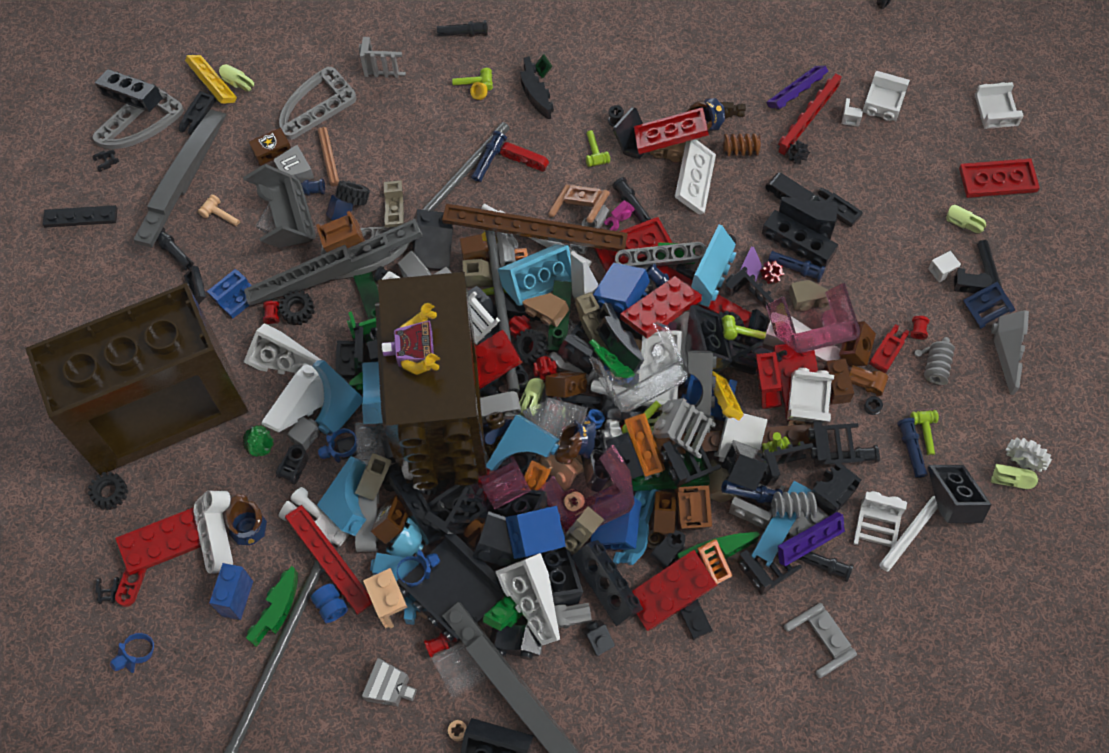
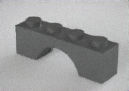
M688 351L687 372L697 377L702 385V394L699 401L694 405L695 409L702 411L703 415L707 418H712L714 422V416H711V408L715 406V396H711V392L716 384V377L712 376V368H716V356H713L712 351ZM692 413V415H691V417H690V420H689V422H688V424H687V426H686V428H685V431H686V432L688 431V429H689V427H690V425H691V422H692V420H693V418H694V416H695L693 413ZM702 420L700 421L696 432H699L703 424Z

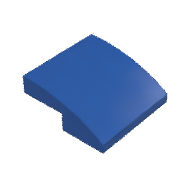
M234 269L210 288L207 293L233 319L250 306L244 289L252 285L247 281L246 277Z

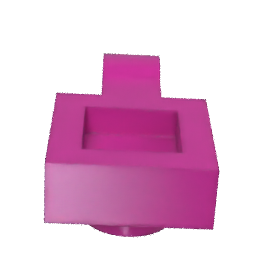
M624 200L611 212L612 216L607 218L604 223L609 225L613 222L610 230L617 231L619 222L628 219L635 209Z

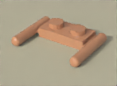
M566 184L548 215L552 218L555 217L565 201L568 204L593 207L586 218L588 223H593L610 193L607 190L601 191V189Z

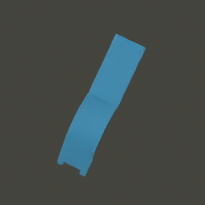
M793 481L788 493L789 495L791 492H796L797 494L804 492L807 494L812 490ZM779 512L776 513V517L771 519L752 554L753 559L759 556L767 561L765 566L770 567L778 552V546L783 543L797 519L795 512H793L791 518L788 517L787 512H785L783 518L780 517Z
M659 490L636 491L635 498L642 503L636 549L616 552L613 559L615 564L628 563L629 565H634L644 554L648 543V523L655 505L656 491Z

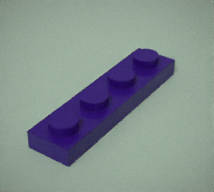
M826 65L814 66L766 102L768 107L777 109L785 107L789 100L797 98L801 91L809 89L812 83L823 78V75L828 72Z
M836 512L778 546L779 563L787 566L845 532L843 514Z

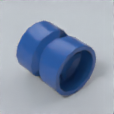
M334 584L322 586L310 598L315 607L320 609L319 614L325 623L337 620L348 611L344 600L339 599L340 594Z

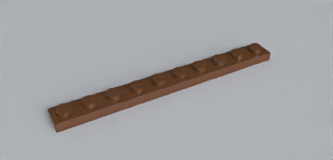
M447 203L442 219L443 223L616 252L625 250L628 234Z
M812 424L766 427L762 444L773 441V434L775 432L781 434V439L786 436L792 446H797L801 441H804V445L810 444L808 428ZM722 431L706 433L701 444L705 453L718 451ZM683 433L681 437L682 441L684 440L686 433ZM654 437L659 452L662 444L670 441L672 445L676 444L670 438L657 439ZM683 447L677 448L680 455L686 454Z

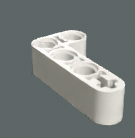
M206 491L194 504V516L207 572L210 574L219 573L222 563L233 565L222 514L230 505V494L228 491Z

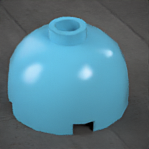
M409 517L406 519L407 524H404L402 532L390 541L393 543L391 548H386V552L390 555L410 557L414 553L417 554L418 550L421 551L423 549L422 534L418 526Z

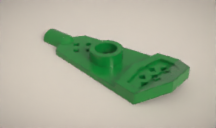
M594 339L589 342L594 347V352L615 377H634L635 373L628 366H624L614 354L601 347Z

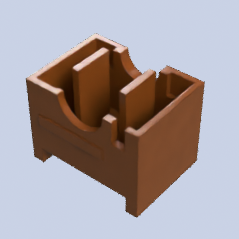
M350 211L347 212L346 216L322 226L320 224L316 225L322 246L326 252L343 245L350 248L365 241L359 223Z
M709 485L678 487L674 489L677 504V529L712 527ZM684 490H686V491L695 490V491H697V492L684 493ZM690 522H700L698 525L694 524L687 526L686 524Z

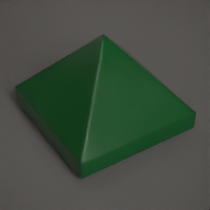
M545 54L535 64L536 71L541 79L553 67Z

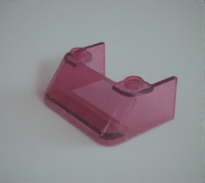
M845 283L825 292L831 309L822 313L821 322L823 327L796 333L785 296L766 305L776 337L798 353H805L857 339L860 335V328Z
M613 444L608 447L599 459L610 474L614 485L586 499L584 498L585 503L582 508L576 511H570L566 508L564 504L565 497L572 492L579 491L569 489L564 492L554 476H551L539 489V491L547 492V504L549 507L557 506L561 525L566 532L588 506L604 519L599 527L630 512L633 508L635 501L631 472ZM575 497L571 499L573 505L578 504Z

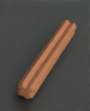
M326 127L318 128L329 183L331 186H337L339 178Z

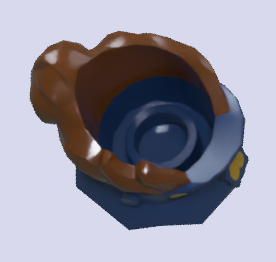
M706 98L704 102L697 101L687 110L688 112L703 107L707 128L710 131L719 130L725 120L724 106L716 98Z
M574 419L573 423L562 431L560 447L555 454V460L561 464L569 465L577 455H581L583 459L590 458L595 444V422L589 420L579 424Z
M236 494L230 499V507L226 510L225 514L226 523L229 528L228 534L238 545H253L265 536L267 521L262 516L257 504L253 501H248L247 496Z

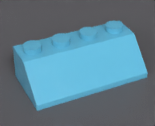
M720 224L697 268L691 288L702 294V301L699 304L709 307L711 301L716 300L719 293L717 288L722 287L725 280L723 275L727 276L731 267L729 262L733 263L736 252H734L736 244Z
M553 245L497 269L502 287L519 306L523 305L522 302L525 299L552 292L554 280L572 282L571 258L568 245Z

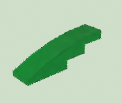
M758 532L738 533L715 539L726 560L757 542L760 534ZM712 540L697 544L677 554L676 560L678 561L693 550L700 557L697 548ZM714 547L705 550V554L713 551Z

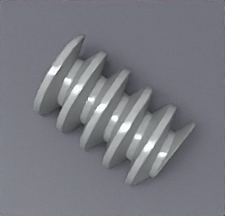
M937 341L931 344L924 372V378L927 381L937 385H946L948 383L947 378L950 376L948 371L951 370L950 364H952L954 356L952 351L955 350L953 344L945 341Z
M775 492L771 504L772 516L775 518L776 513L779 512L780 517L783 518L785 512H787L788 517L791 518L793 512H795L796 517L799 518L801 512H803L804 517L808 518L809 512H811L812 517L815 518L817 515L815 496L812 492L807 494L804 492L799 494L791 492L790 495L788 492H783L782 495L780 492Z

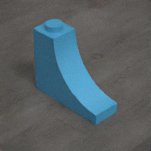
M317 360L312 367L317 371L323 383L324 403L315 422L319 425L318 429L326 435L333 434L345 424L362 404L363 397L324 360Z
M378 362L362 363L363 424L383 423Z
M515 415L488 461L487 468L491 471L496 470L506 458L518 452H534L546 458L550 457L551 454L554 456L560 447L558 445L560 439L523 416Z
M350 456L317 506L341 531L355 536L367 520L361 512L358 495L355 494L367 464Z
M377 553L376 558L371 561L370 571H372L373 575H376L391 568L397 582V567L405 557ZM408 560L402 563L398 568L400 578L404 579L419 562ZM406 597L404 600L408 608H405L404 620L406 624L414 625L416 610L412 606L413 602Z

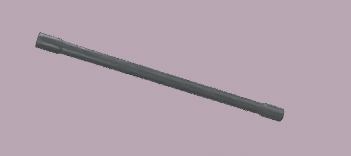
M502 122L495 130L505 135L510 130V127L505 122ZM493 135L483 143L422 210H435L481 160L486 151L485 146L490 142Z
M485 230L497 314L500 320L499 328L500 331L504 330L511 341L504 290L497 270L500 268L495 231ZM515 368L506 373L508 392H519Z
M316 560L224 753L239 752V747L320 575L324 571Z

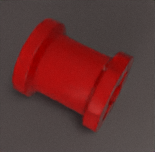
M276 301L264 302L265 316L263 317V323L278 324L279 303Z
M920 315L912 318L913 331L910 334L912 338L920 340L928 338L927 325L930 322L928 317Z
M441 633L440 636L429 641L424 640L430 658L440 651L450 650L446 639Z

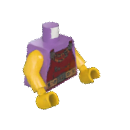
M425 303L421 307L420 313L400 326V328L395 329V342L382 343L383 356L396 355L398 366L415 375L430 369L437 371L439 365L435 362L440 360V358L434 354L432 328L430 321H428V318L435 319L437 317V313L431 311L435 306Z

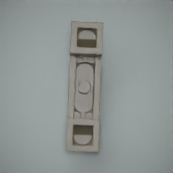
M402 180L384 182L385 228L397 227L404 224Z
M592 292L576 297L575 303L579 318L589 340L594 339L601 347L609 351L596 330L600 324L596 317L600 307Z

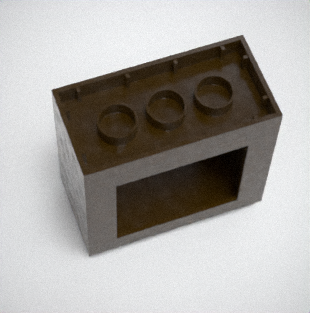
M465 272L378 280L379 303H375L381 414L384 430L398 467H401L406 483H413V487L418 490L433 489L438 486V480L454 479V483L460 486L476 484L479 482V476H487L476 342ZM425 303H430L435 306L431 311L437 313L435 319L428 318V321H430L432 328L434 354L440 358V360L435 362L439 365V369L437 371L430 369L415 375L398 366L396 355L383 356L382 343L395 342L394 330L400 328V326L420 313L421 307Z
M187 283L25 348L49 419L99 475L249 412L225 353Z

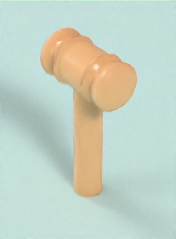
M211 194L201 208L198 209V213L203 218H208L211 213H214L236 227L240 223V220L218 208V204L221 201L215 195Z

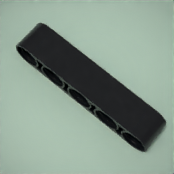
M585 403L581 406L574 419L579 424H583L589 411L597 409L592 404ZM601 427L596 429L594 449L590 458L583 459L581 457L587 487L594 492L602 491L610 478V469L604 451L605 445Z

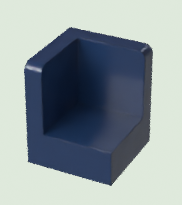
M331 195L326 215L331 220L339 219L346 216L348 211L351 212L354 204L347 203V201H342L335 195Z

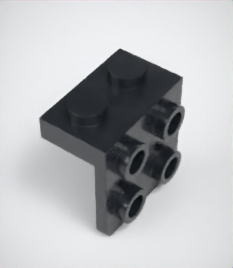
M631 107L614 126L613 132L623 154L640 159L645 153L639 154L634 126L641 125L643 122L635 107Z

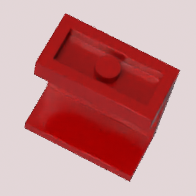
M776 352L756 354L757 380L762 409L781 407L779 391H782Z

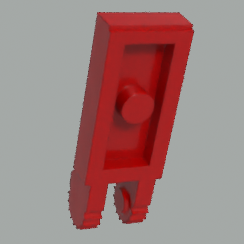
M897 324L886 335L869 365L885 374L910 333L908 330H905L900 339L895 337L894 334L899 329Z

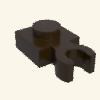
M720 102L725 109V119L733 115L745 117L746 104L734 105V102Z

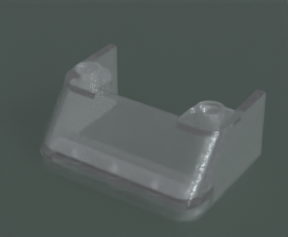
M654 323L662 340L652 347L651 355L654 362L634 372V377L623 379L615 377L610 370L605 371L601 361L594 357L589 358L601 385L616 407L623 412H630L682 384L688 377V370L668 326L662 323Z

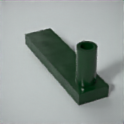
M368 272L355 275L354 279L369 320L376 318L375 303H379V292L373 274Z
M554 280L553 295L566 301L569 311L558 327L549 326V345H547L549 350L547 352L557 353L568 334L572 282Z

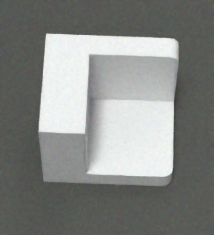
M846 98L842 124L859 127L863 111L859 108L849 107L850 99Z
M949 251L933 259L928 269L937 281L941 282L946 279L949 272L959 268L961 264L953 253Z

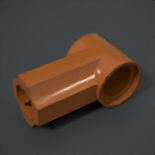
M852 365L849 373L852 384L865 388L868 393H875L876 396L883 395L889 378L887 374L881 371L870 372Z

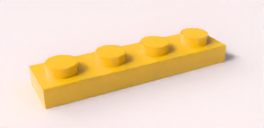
M201 55L186 56L185 62L220 103L226 104L236 101L237 97Z
M712 371V376L716 377L715 388H712L713 394L718 399L717 403L721 406L722 413L730 419L733 417L740 421L744 414L727 379Z

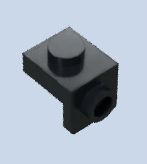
M593 620L582 629L597 656L615 647L606 625L601 620Z

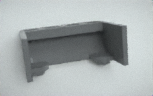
M267 164L262 165L243 177L244 181L256 185L257 194L261 199L269 201L276 226L275 230L259 238L260 242L282 248L307 243L316 238L304 191L298 178Z

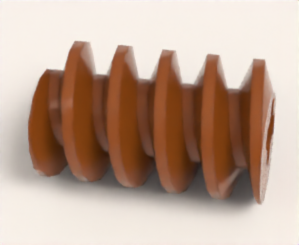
M746 133L744 139L742 134H738L737 139L735 134H731L730 139L728 134H724L723 151H727L728 156L731 155L732 151H734L735 156L738 155L739 151H741L742 156L745 155L746 151H748L749 156L752 155L753 151H755L756 156L760 153V134L757 138V135L753 133L750 138L749 134Z

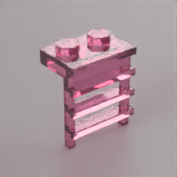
M513 456L509 457L512 463L487 476H479L482 487L494 509L531 491Z

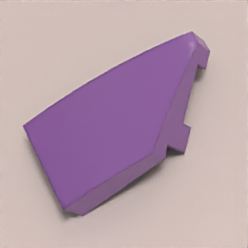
M751 246L741 269L745 266L748 269L747 274L749 276L753 274L756 282L760 269H762V264L755 248Z

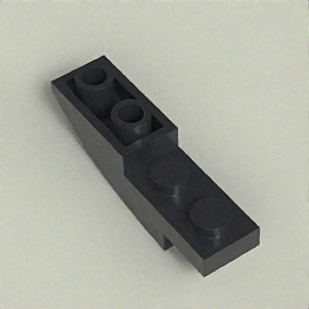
M530 56L523 57L524 71L520 72V81L524 93L541 115L551 119V113L554 112L553 103L548 100L550 99L549 89L545 88L544 82H539L538 76H535L536 67L535 63H531Z
M604 303L596 316L600 323L596 330L609 351L624 366H628L636 373L644 362V358L631 331L623 330L611 303Z

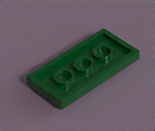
M681 454L680 456L690 476L696 474L687 455ZM694 456L701 472L706 470L702 459ZM663 463L665 470L646 477L641 475L628 480L629 491L676 489V486L669 476L665 463ZM709 474L692 480L690 483H685L680 487L710 486Z

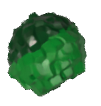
M262 425L252 426L244 433L242 442L247 453L256 457L269 454L270 449L274 446V438L269 435L270 431L262 427Z

